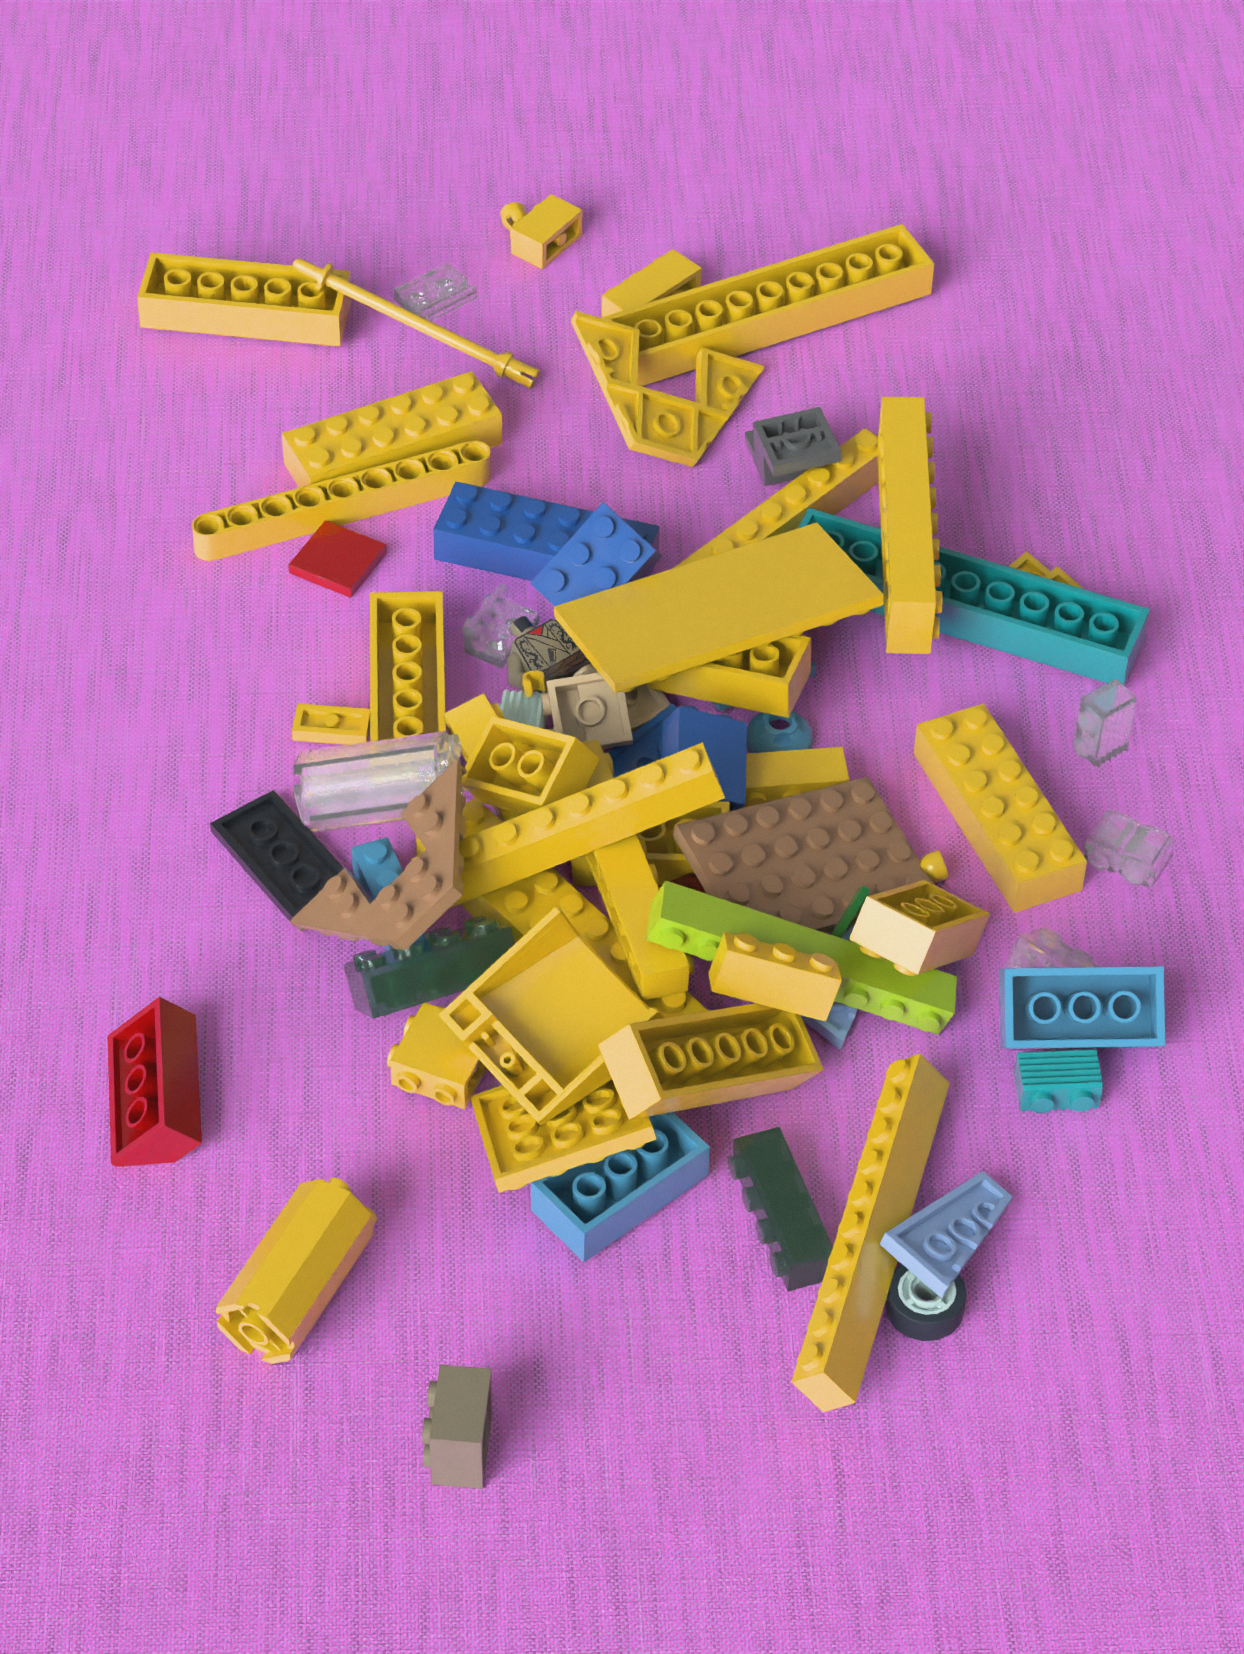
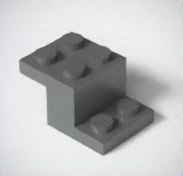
M820 407L753 422V430L745 432V443L765 486L794 480L811 468L841 462V450Z

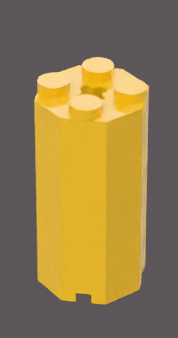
M332 1177L328 1182L316 1179L300 1183L216 1306V1314H221L217 1320L218 1328L241 1351L251 1354L255 1348L264 1352L265 1354L261 1358L263 1361L273 1364L291 1360L372 1238L373 1226L377 1222L376 1214L368 1207H365L351 1193L350 1187L339 1178Z

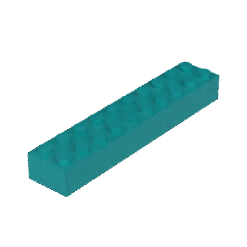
M808 508L798 528L817 522L883 593L881 529ZM939 546V559L934 560V564L941 566L940 587H935V590L942 591V612L935 613V617H939L940 633L1124 688L1145 641L1150 609ZM884 605L870 609V612L884 615Z

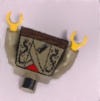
M521 616L509 628L516 639L512 642L510 655L507 659L508 683L511 687L524 691L527 698L533 696V693L536 691L539 694L542 692L548 693L546 681L573 677L579 669L591 664L557 620L550 619L535 627L526 616Z

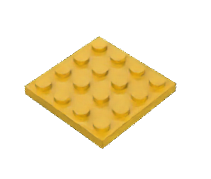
M612 1079L543 1125H540L503 1085L470 1096L499 1193L523 1188L530 1182L548 1176H558L565 1173L568 1169L586 1163H596L609 1155L627 1149H638L645 1145V1143L656 1140L649 1117L629 1120Z

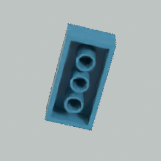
M1164 966L999 969L1000 1048L1165 1046Z
M674 1112L649 1116L656 1140L645 1143V1145L638 1149H627L609 1155L602 1161L586 1163L568 1169L561 1175L548 1176L531 1182V1211L583 1262H586L708 1176L710 1146Z

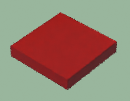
M325 520L288 564L289 573L351 598L386 555L387 546L382 542Z

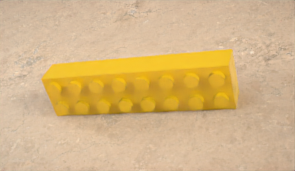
M924 397L881 398L877 460L886 653L930 654L932 639H939V617H935V613L942 612V591L935 590V587H940L941 566L934 564V560L939 559V538H932V534H937L938 514L937 512H931V509L936 507V487L929 486L930 483H934L935 463L928 462V458L933 457V437H927L926 434H931L932 413L925 412Z

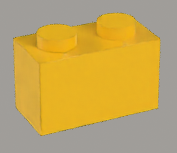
M550 194L511 227V254L540 269L545 268L582 236L583 210Z

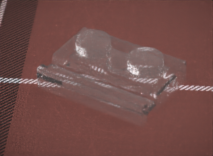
M448 262L394 289V299L402 307L429 321H433L477 298V287L474 285L470 286L468 279Z

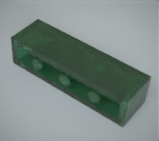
M780 1127L734 1138L733 1156L728 1157L729 1170L732 1178L740 1180L742 1184V1199L747 1212L753 1211L757 1219L755 1226L760 1243L762 1245L767 1244L770 1249L769 1259L775 1277H782L787 1291L821 1283L833 1246Z

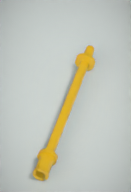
M300 258L294 260L293 269L317 281L316 291L322 292L328 286L492 366L496 372L495 375L501 379L505 376L526 386L530 390L533 388L535 381L523 376V374L526 373L538 378L540 369L513 358V353L506 351V353L497 354L333 274L334 266L331 263H327L322 269Z

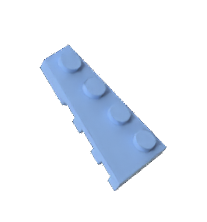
M982 1171L886 1232L880 1245L942 1298L1005 1212L1013 1196Z

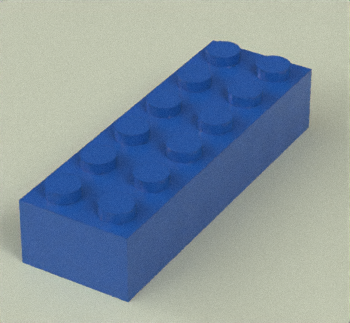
M455 481L433 529L434 560L532 581L594 511ZM622 518L659 552L660 526ZM655 565L648 571V573L643 578L651 576Z

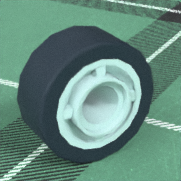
M901 1264L894 1271L886 1298L887 1318L896 1330L908 1338L920 1341L942 1339L952 1334L961 1324L967 1297L964 1280L958 1275L941 1298Z

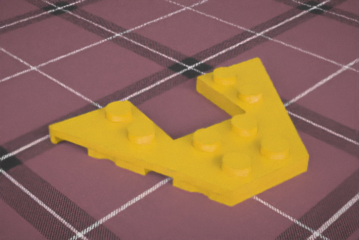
M576 311L571 317V323L628 448L686 466L694 467L764 369L763 365L702 348L696 356L695 402L637 385L640 329Z

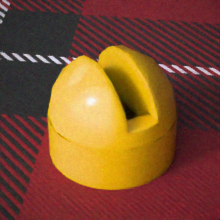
M518 202L509 203L500 211L502 223L507 230H511L516 221L521 220L527 215L525 206Z
M939 850L928 853L921 858L920 866L922 870L930 876L934 883L949 879Z

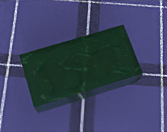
M477 916L463 922L464 927L450 931L449 927L431 930L427 932V939L414 942L406 950L395 949L390 945L391 950L376 954V950H367L353 955L354 961L343 964L355 1009L375 1019L466 990L515 944L511 927L497 922L496 919L487 920L486 916Z

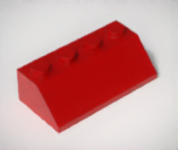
M159 996L107 1035L111 1164L116 1167L174 1163L202 1144L196 1015Z

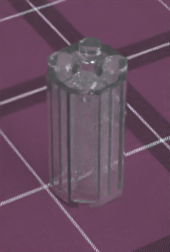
M446 731L301 751L293 766L294 775L301 774V784L294 785V797L302 823L305 826L311 825L309 830L312 832L405 820L400 813L407 808L409 802L414 797L420 795L455 760L461 764L459 758L461 756V742L458 734L449 735ZM461 786V794L463 795V791L467 790Z

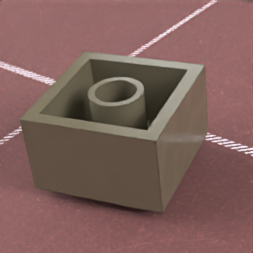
M440 1364L438 1380L430 1381L428 1388L427 1406L430 1407L429 1418H424L422 1444H425L423 1467L430 1468L431 1485L483 1489L492 1422V1369Z

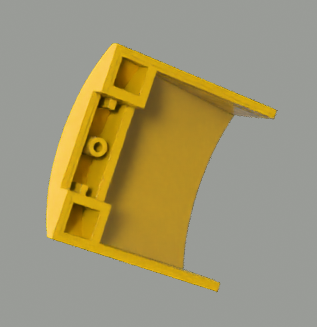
M559 907L553 908L438 1015L540 1125L551 1120L612 1079L598 1044L628 1024L664 1018L656 1007L649 1008L582 938Z

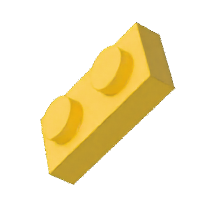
M297 703L292 727L293 741L367 746L370 729V709Z

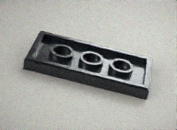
M274 790L210 823L212 834L289 922L324 888L329 879L337 876L344 869Z

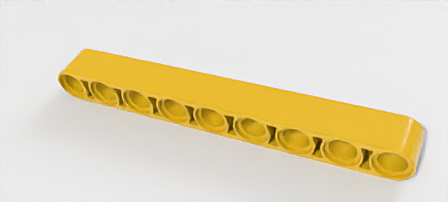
M468 441L201 514L192 522L195 555L205 561H214L315 533L325 520L341 526L449 496L455 481L482 487L491 479L490 447L482 441Z

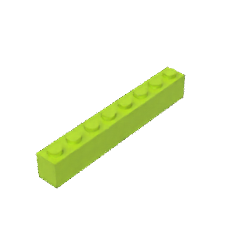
M666 880L651 902L646 940L666 948L675 949L713 962L724 932L734 935L746 933L752 935L760 942L772 945L784 943L793 947L798 952L809 955L821 953L832 958L838 963L842 979L834 1000L835 1002L939 1035L955 1014L957 976L936 969L916 974L915 976L906 975L893 967L894 962L884 957L874 958L860 951V945Z

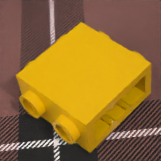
M423 1002L416 1016L410 1015L404 1028V1037L400 1044H394L389 1052L387 1066L391 1067V1085L397 1086L405 1092H415L435 1099L443 1105H453L465 1110L470 1101V1096L474 1094L487 1068L438 1016L446 1007Z

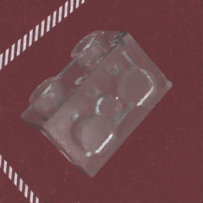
M500 584L492 594L486 595L481 608L476 614L466 619L462 628L465 653L502 669L510 655L512 642L516 639L509 630L511 624L519 617L526 616L537 627L539 624V613L508 600V586Z
M1040 928L1019 935L1005 964V968H1077L1099 966L1092 962V957L1082 950L1071 948L1061 941L1062 938L1059 934L1046 928Z

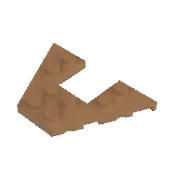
M455 760L420 795L414 797L409 802L407 808L400 813L426 850L418 858L412 860L389 886L384 887L378 893L377 898L371 901L356 877L344 868L337 876L332 877L326 882L324 888L290 920V923L301 932L308 929L319 931L324 936L330 937L336 934L340 939L356 942L359 939H364L378 946L391 945L395 949H408L463 895L461 873L464 870V857L459 853V842L465 838V817L462 815V812L466 805V797L461 794L462 776L467 773V770Z

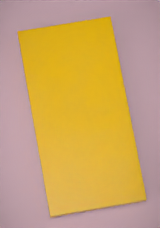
M816 522L554 606V617L611 689L618 693L632 691L637 686L652 681L665 680L670 675L688 669H699L704 664L712 661L732 658L737 653L755 647H766L773 641L788 636H799L804 631L822 625L829 626L836 623L837 620L852 615L866 614L870 609L884 605V594Z

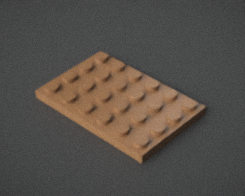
M869 777L676 825L672 834L708 895L827 934L833 932L857 889L864 885L870 889L868 893L870 895L921 880L935 885L930 876L922 870L919 858ZM864 903L860 906L848 928L856 924Z

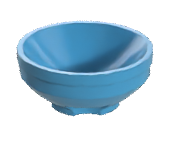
M792 711L789 718L761 712L753 717L748 724L747 750L749 753L812 748L813 737L810 724L796 712ZM782 719L787 721L790 727L784 730H777L770 726V722Z

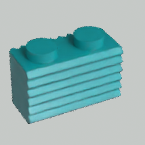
M1097 1049L1017 1052L1014 1076L1019 1107L1022 1112L1029 1110L1035 1113H1046L1052 1109L1056 1111L1067 1108L1083 1112L1100 1106L1103 1082Z

